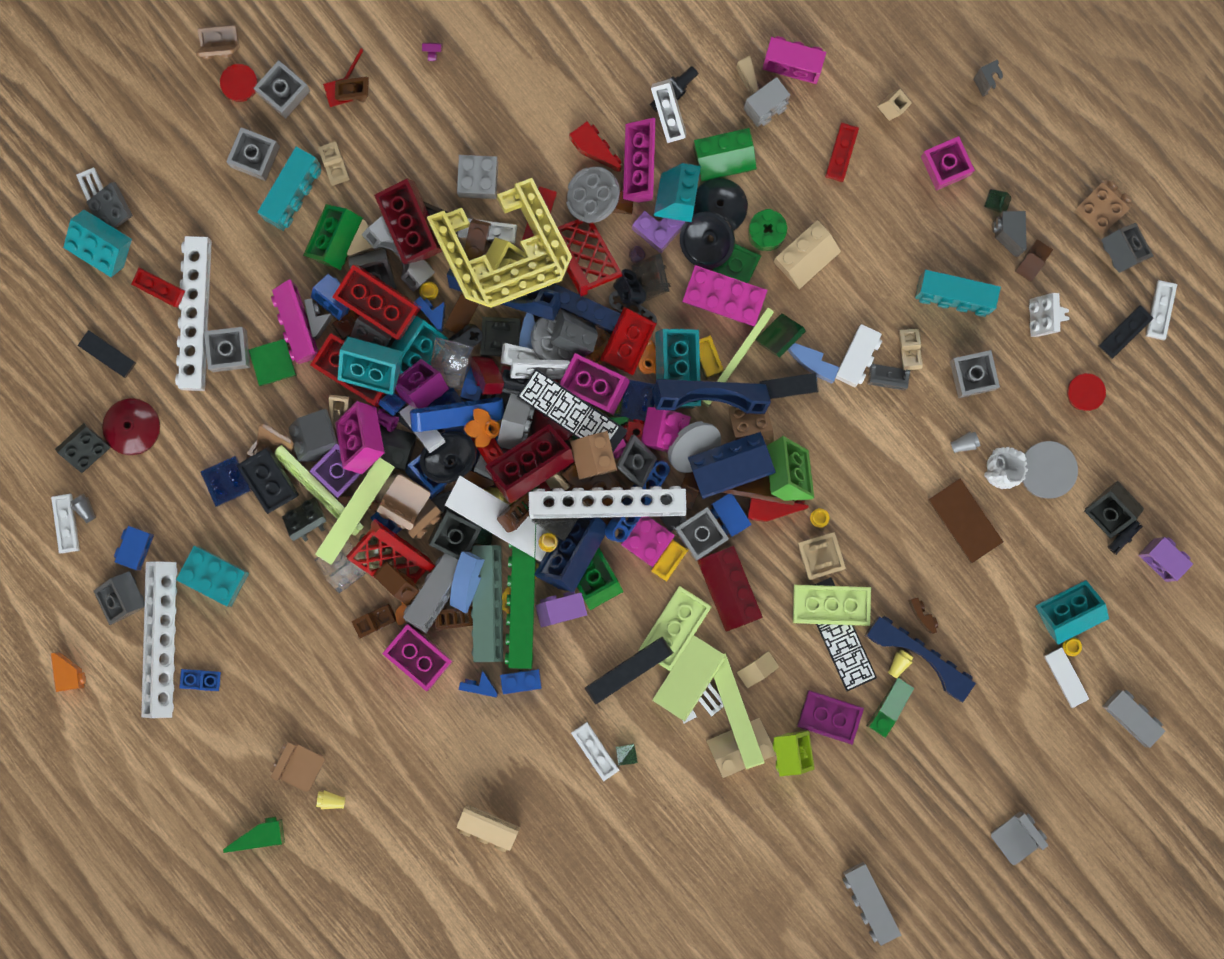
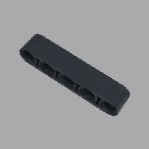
M662 636L584 689L596 705L674 652Z

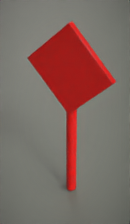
M363 48L359 50L346 76L339 80L349 78L364 51ZM336 81L323 84L330 107L353 101V99L344 101L335 99Z

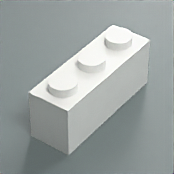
M671 79L652 84L651 90L667 143L686 138L685 126Z
M861 324L842 360L836 379L853 387H856L858 383L862 384L866 376L863 372L866 366H871L874 360L872 353L874 349L878 351L882 343L880 339L882 334Z

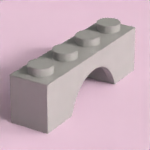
M382 215L364 231L362 236L374 249H390L400 258ZM425 260L406 265L402 262L403 272L401 279L413 292L435 273L431 265L425 262Z

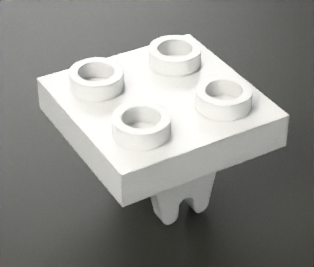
M1051 293L1030 299L1031 337L1060 332V322L1069 320V317L1065 316L1069 309L1060 307L1059 293Z

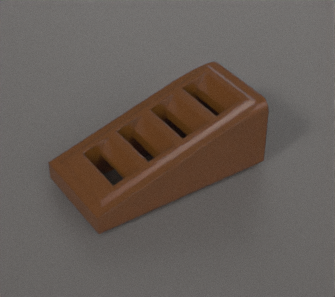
M526 493L511 503L497 517L498 522L506 532L509 533L517 530L529 516L528 494Z
M473 606L469 607L468 623H465L464 612L457 608L441 610L435 619L436 630L473 626L471 616ZM456 612H460V616H461V623H460V624H458V621H457V613H456ZM449 613H452L453 615V624L451 625L449 620ZM441 614H444V615H445V624H446V625H443V626H442Z

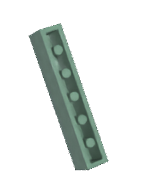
M472 546L471 553L485 560L478 575L481 577V580L472 600L473 662H503L501 546Z

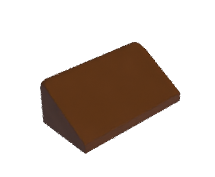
M461 293L444 326L445 329L455 334L470 323L479 303L465 299Z

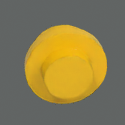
M429 281L423 283L419 289L420 296L424 300L426 298L429 301L434 300L438 296L437 285Z
M821 508L815 509L810 515L811 523L818 528L826 526L830 519L828 512Z
M544 533L540 536L538 544L543 551L552 552L556 549L558 540L552 533Z
M1072 637L1063 642L1062 648L1066 655L1077 656L1082 650V644L1079 639Z

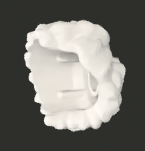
M996 448L987 461V472L984 473V476L996 488L1010 489L1025 480V475L1028 471L1025 467L1027 465V458L1022 451L1014 448Z

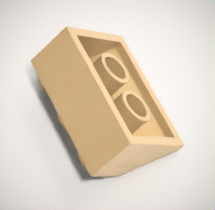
M817 220L775 258L774 263L800 290L832 261L841 250L832 235Z
M760 718L750 721L763 759L766 760L775 756L776 752L773 750V745ZM732 730L706 741L722 778L745 769Z
M468 804L464 807L456 827L460 829L459 833L468 837L472 834L478 837L477 840L484 844H488V842L496 845V849L503 852L511 850L520 829L519 826Z

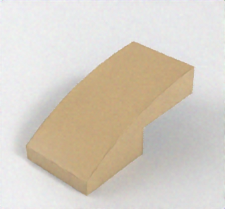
M336 141L318 147L331 185L334 186L350 180Z
M919 329L899 330L903 370L922 369Z

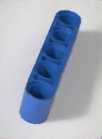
M487 398L413 409L410 411L411 429L413 432H423L464 426L469 421L474 420L473 409L477 408L487 411L490 418L495 421L502 420L504 415L503 399Z
M656 460L642 490H649L650 487L654 486L661 487L670 472L669 465L666 462ZM659 465V472L657 473L656 468ZM647 481H649L648 489H646ZM626 497L622 503L628 506L632 504V500ZM644 497L641 500L644 505H649L652 501L648 497ZM612 517L605 529L606 537L612 541L624 542L641 517H629L627 521L625 517ZM618 529L619 533L615 537V531Z

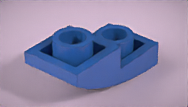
M181 669L179 689L219 691L221 672Z

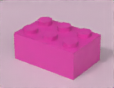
M771 37L762 70L817 84L826 52L820 47L813 46L811 48L804 46L803 43L798 41L792 43L786 41L783 37Z
M575 353L560 385L583 401L614 415L630 380Z
M357 401L335 422L343 469L363 474L385 452L376 407Z
M410 624L403 628L382 653L426 692L431 689L453 663L451 658Z

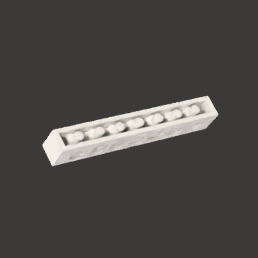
M185 236V242H182L181 245L184 261H181L183 279L180 280V288L185 290V293L179 304L181 317L178 318V327L181 329V332L177 338V346L180 347V354L176 358L179 374H176L175 378L176 385L181 390L205 391L207 354L204 331H208L212 241L208 237ZM195 253H199V259L192 261V256ZM198 272V278L191 280L192 273ZM198 291V296L195 299H190L191 292ZM196 309L197 315L194 318H190V311ZM195 328L196 334L193 337H189V330ZM195 347L194 355L188 356V349ZM194 366V373L187 375V368Z
M654 486L650 487L649 490H642V487H631V490H623L621 487H613L611 490L592 488V491H584L583 488H573L572 491H564L562 488H555L553 491L534 489L533 492H529L530 519L685 516L686 489H681L680 486L669 487L670 489ZM644 497H648L652 500V503L644 505L641 500ZM669 497L671 503L664 505L661 502V498ZM590 498L593 500V504L585 506L582 503L583 500ZM605 498H610L613 503L610 506H605L602 501ZM630 498L632 504L626 506L621 502L622 499ZM547 499L554 501V505L551 507H546L543 503ZM565 499H572L574 504L567 507L563 502Z
M146 562L141 713L143 718H172L174 710L176 562Z

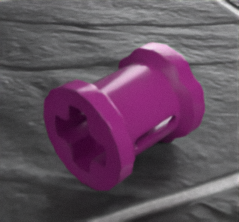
M379 409L377 411L379 424L386 427L389 432L394 431L398 425L399 417L391 416L384 409Z

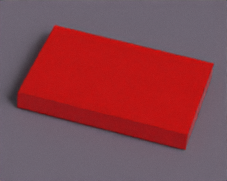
M624 307L600 360L630 375H634L657 323Z

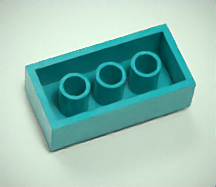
M295 147L257 212L264 221L282 231L290 227L293 222L292 216L295 211L298 212L303 204L302 199L310 193L312 182L314 179H318L322 172V166L317 158Z
M925 269L919 276L915 299H919V302L923 304L937 303V306L941 308H949L950 306L956 308V311L967 313L972 311L977 316L986 317V315L991 314L997 308L1001 286Z
M661 329L655 332L656 381L657 379L700 381L699 330ZM701 400L686 403L679 408L693 409L700 407Z

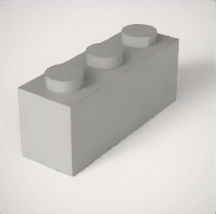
M1117 690L1102 707L1144 747L1150 748L1164 734L1163 724L1155 717L1152 719L1147 714L1149 712L1148 709L1142 704L1138 705L1133 700L1134 696L1129 691Z

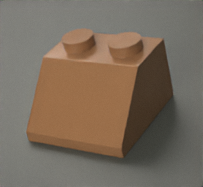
M608 431L588 435L570 442L579 480L617 471Z

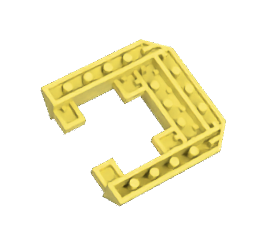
M532 178L516 183L513 189L497 194V199L504 213L521 208L534 234L533 237L520 242L527 258L499 269H492L486 255L468 260L455 233L470 226L463 208L449 213L441 211L427 217L428 223L465 299L492 308L563 280L572 255Z

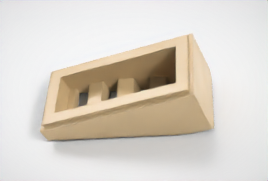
M748 56L737 62L736 70L750 95H753L759 88L752 59Z

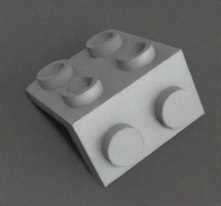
M1018 812L991 833V838L1012 865L1019 863L1037 848L1044 850L1049 846L1045 841L1047 840L1046 835L1041 830L1035 828L1034 824L1036 822L1030 814L1026 815L1023 812Z

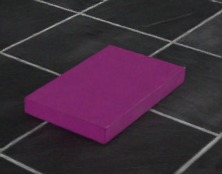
M808 690L797 727L853 745L864 708Z

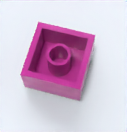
M959 136L930 148L921 155V159L936 191L971 176L975 171Z
M648 407L641 442L647 447L668 453L669 446L673 445L679 436L678 433L689 425L691 417L671 410H656L655 407Z
M649 516L641 517L621 546L653 567L675 535Z

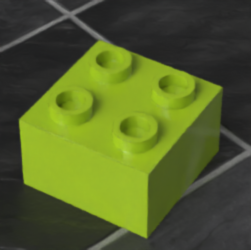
M809 731L791 732L774 737L773 750L776 752V770L779 772V777L801 775L815 769Z

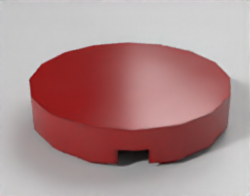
M233 64L222 72L220 87L228 99L235 102H245L256 94L253 88L258 84V78L249 66Z
M1084 373L1077 375L1070 381L1067 397L1074 408L1088 412L1097 409L1103 404L1106 398V388L1104 382L1098 376Z

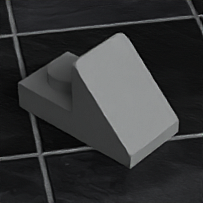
M311 298L304 300L312 337L317 340L321 337L333 316L332 314L318 316L320 314L319 305Z

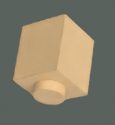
M898 89L889 94L877 107L890 121L900 116L912 102L901 89Z

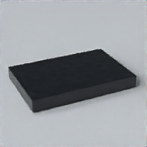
M269 446L236 465L267 514L299 496V493Z

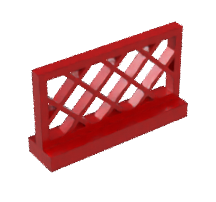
M576 219L557 228L572 255L566 271L580 297L588 294V290L622 277V272L595 224L588 223L590 226L589 230L585 231L579 229V225L585 222ZM569 230L573 234L571 238L563 236L561 232ZM576 233L586 235L584 242L574 239ZM589 237L598 240L596 246L587 243ZM572 244L582 246L579 253L571 251L570 247ZM584 248L594 250L592 257L582 254ZM597 251L606 254L605 261L595 258ZM580 258L590 261L588 268L578 264ZM593 262L603 265L600 272L590 269ZM606 266L615 270V273L611 275L603 272ZM588 273L598 276L597 280L589 283L587 280Z
M376 519L370 524L372 528L346 556L347 560L372 577L382 566V560L392 559V566L397 569L406 568V575L415 583L427 570L431 572L435 567L427 555ZM373 535L378 538V544L368 546V541ZM391 547L392 554L382 555V548ZM378 549L379 556L369 558L368 551ZM365 551L364 559L357 560L354 558L358 552ZM404 556L405 563L396 565V558ZM379 561V568H369V562ZM418 566L420 568L416 573L409 574V567Z

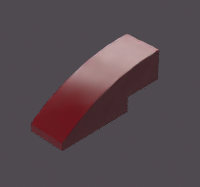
M469 356L476 385L481 387L482 394H501L504 381L495 362L489 356Z

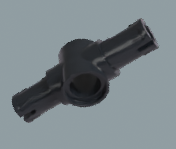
M693 66L689 67L680 77L677 76L675 78L673 76L670 78L677 100L686 93L687 85L699 75ZM653 100L649 105L657 113L656 103Z

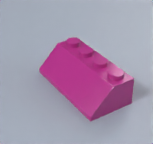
M655 118L625 124L623 199L638 203L653 200Z
M290 279L272 290L274 296H271L274 307H278L279 314H277L279 323L284 325L285 332H283L284 339L291 346V350H289L292 361L295 360L296 363L302 364L313 360L318 353L315 339L312 337L309 321L298 288Z

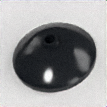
M710 179L697 188L693 215L704 211L717 213L729 222L734 231L743 223L747 215V197L742 188L729 179ZM717 201H723L724 205L718 206Z
M709 211L699 212L693 215L692 222H685L682 226L680 247L684 256L693 265L712 269L721 266L731 257L735 247V235L729 222L721 215ZM709 235L714 237L713 241H710Z
M458 431L441 433L445 443L431 453L425 447L423 448L420 456V466L425 476L437 483H451L457 481L459 476L464 477L472 469L477 456L475 444L469 436Z

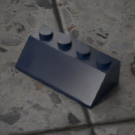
M761 431L688 457L702 499L776 473Z
M599 517L565 518L555 536L558 540L556 549L552 552H546L534 575L560 590L574 592L605 537L607 525Z

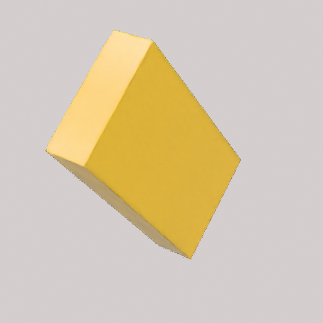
M711 335L699 339L700 364L705 377L708 378L724 372Z
M672 539L651 572L667 582L688 550Z

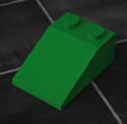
M598 547L577 586L590 610L624 592Z

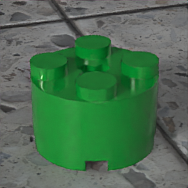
M765 209L756 213L748 227V238L752 246L760 251H773L780 247L787 234L788 226L786 220L780 213L771 209ZM765 228H766V229H768V228L771 229L770 232L764 233V229H765Z

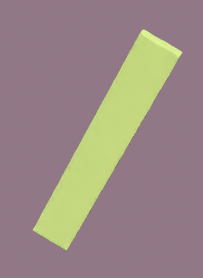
M767 308L717 382H726L773 315V310ZM703 400L702 404L709 407L713 401Z
M280 445L274 452L276 459L338 519L345 507ZM359 522L352 534L356 536L364 526Z
M379 458L373 464L315 555L327 563L333 564L395 467L382 458Z
M726 656L714 675V680L745 768L749 769L765 762Z

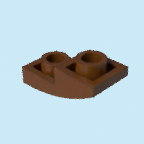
M918 597L909 599L910 607L920 624L929 633H937V619L932 617V614H923L925 611L923 601H919Z

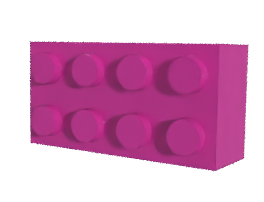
M695 265L682 302L755 327L768 290Z

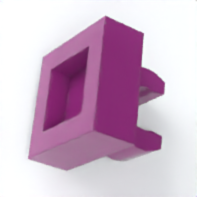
M422 43V51H428V61H437V52L443 51V43Z

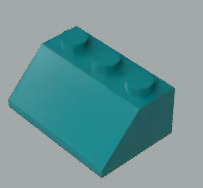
M681 163L661 174L654 216L692 222L701 166Z
M415 316L403 337L399 340L395 339L390 346L391 349L403 352L402 367L399 375L420 359L431 366L448 340L446 336L417 316Z
M347 337L340 349L337 380L393 395L402 367L403 352Z
M1087 580L1035 606L1048 633L1057 644L1109 619L1106 603Z

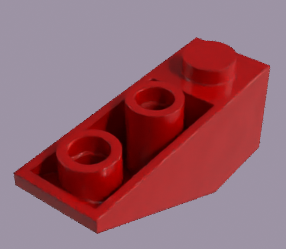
M587 121L569 134L570 141L580 154L617 172L621 171V160L616 154L612 155L609 151V144L605 139H600L598 136L599 131L594 124L590 125Z
M750 498L747 518L749 520L768 522L806 510L809 505H804L805 501L795 500L794 505Z

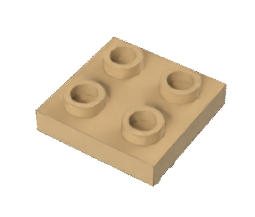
M835 532L797 543L808 580L846 569Z

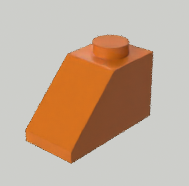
M51 653L56 692L84 688L86 676L82 672V668L61 653Z

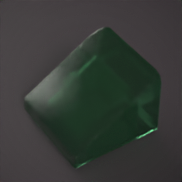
M990 189L984 207L999 213L1007 211L1011 196L1008 192Z

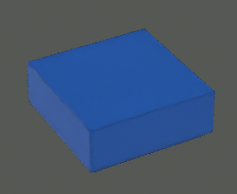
M394 393L393 395L386 394L379 401L378 405L394 416L406 402Z

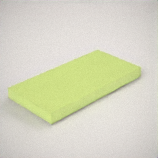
M794 584L793 623L870 626L871 587Z
M679 586L638 651L663 636L674 653L658 664L671 672L712 606Z
M693 635L652 701L681 720L686 721L725 660L726 655Z

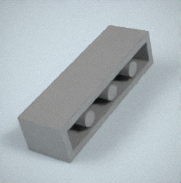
M446 553L438 558L435 569L427 575L422 589H419L420 592L414 597L412 604L408 605L404 611L403 618L408 624L424 633L428 632L451 595V587L458 559Z
M862 862L844 871L845 877L842 880L847 889L851 888L854 894L851 898L856 907L860 906L863 912L860 916L865 925L869 924L871 928L869 934L873 942L877 941L882 946L901 936L866 864Z

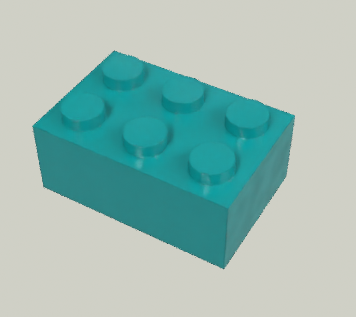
M82 210L70 219L63 248L109 277H113L124 268L132 239L86 210Z
M193 546L176 581L227 607H232L249 572L199 546Z

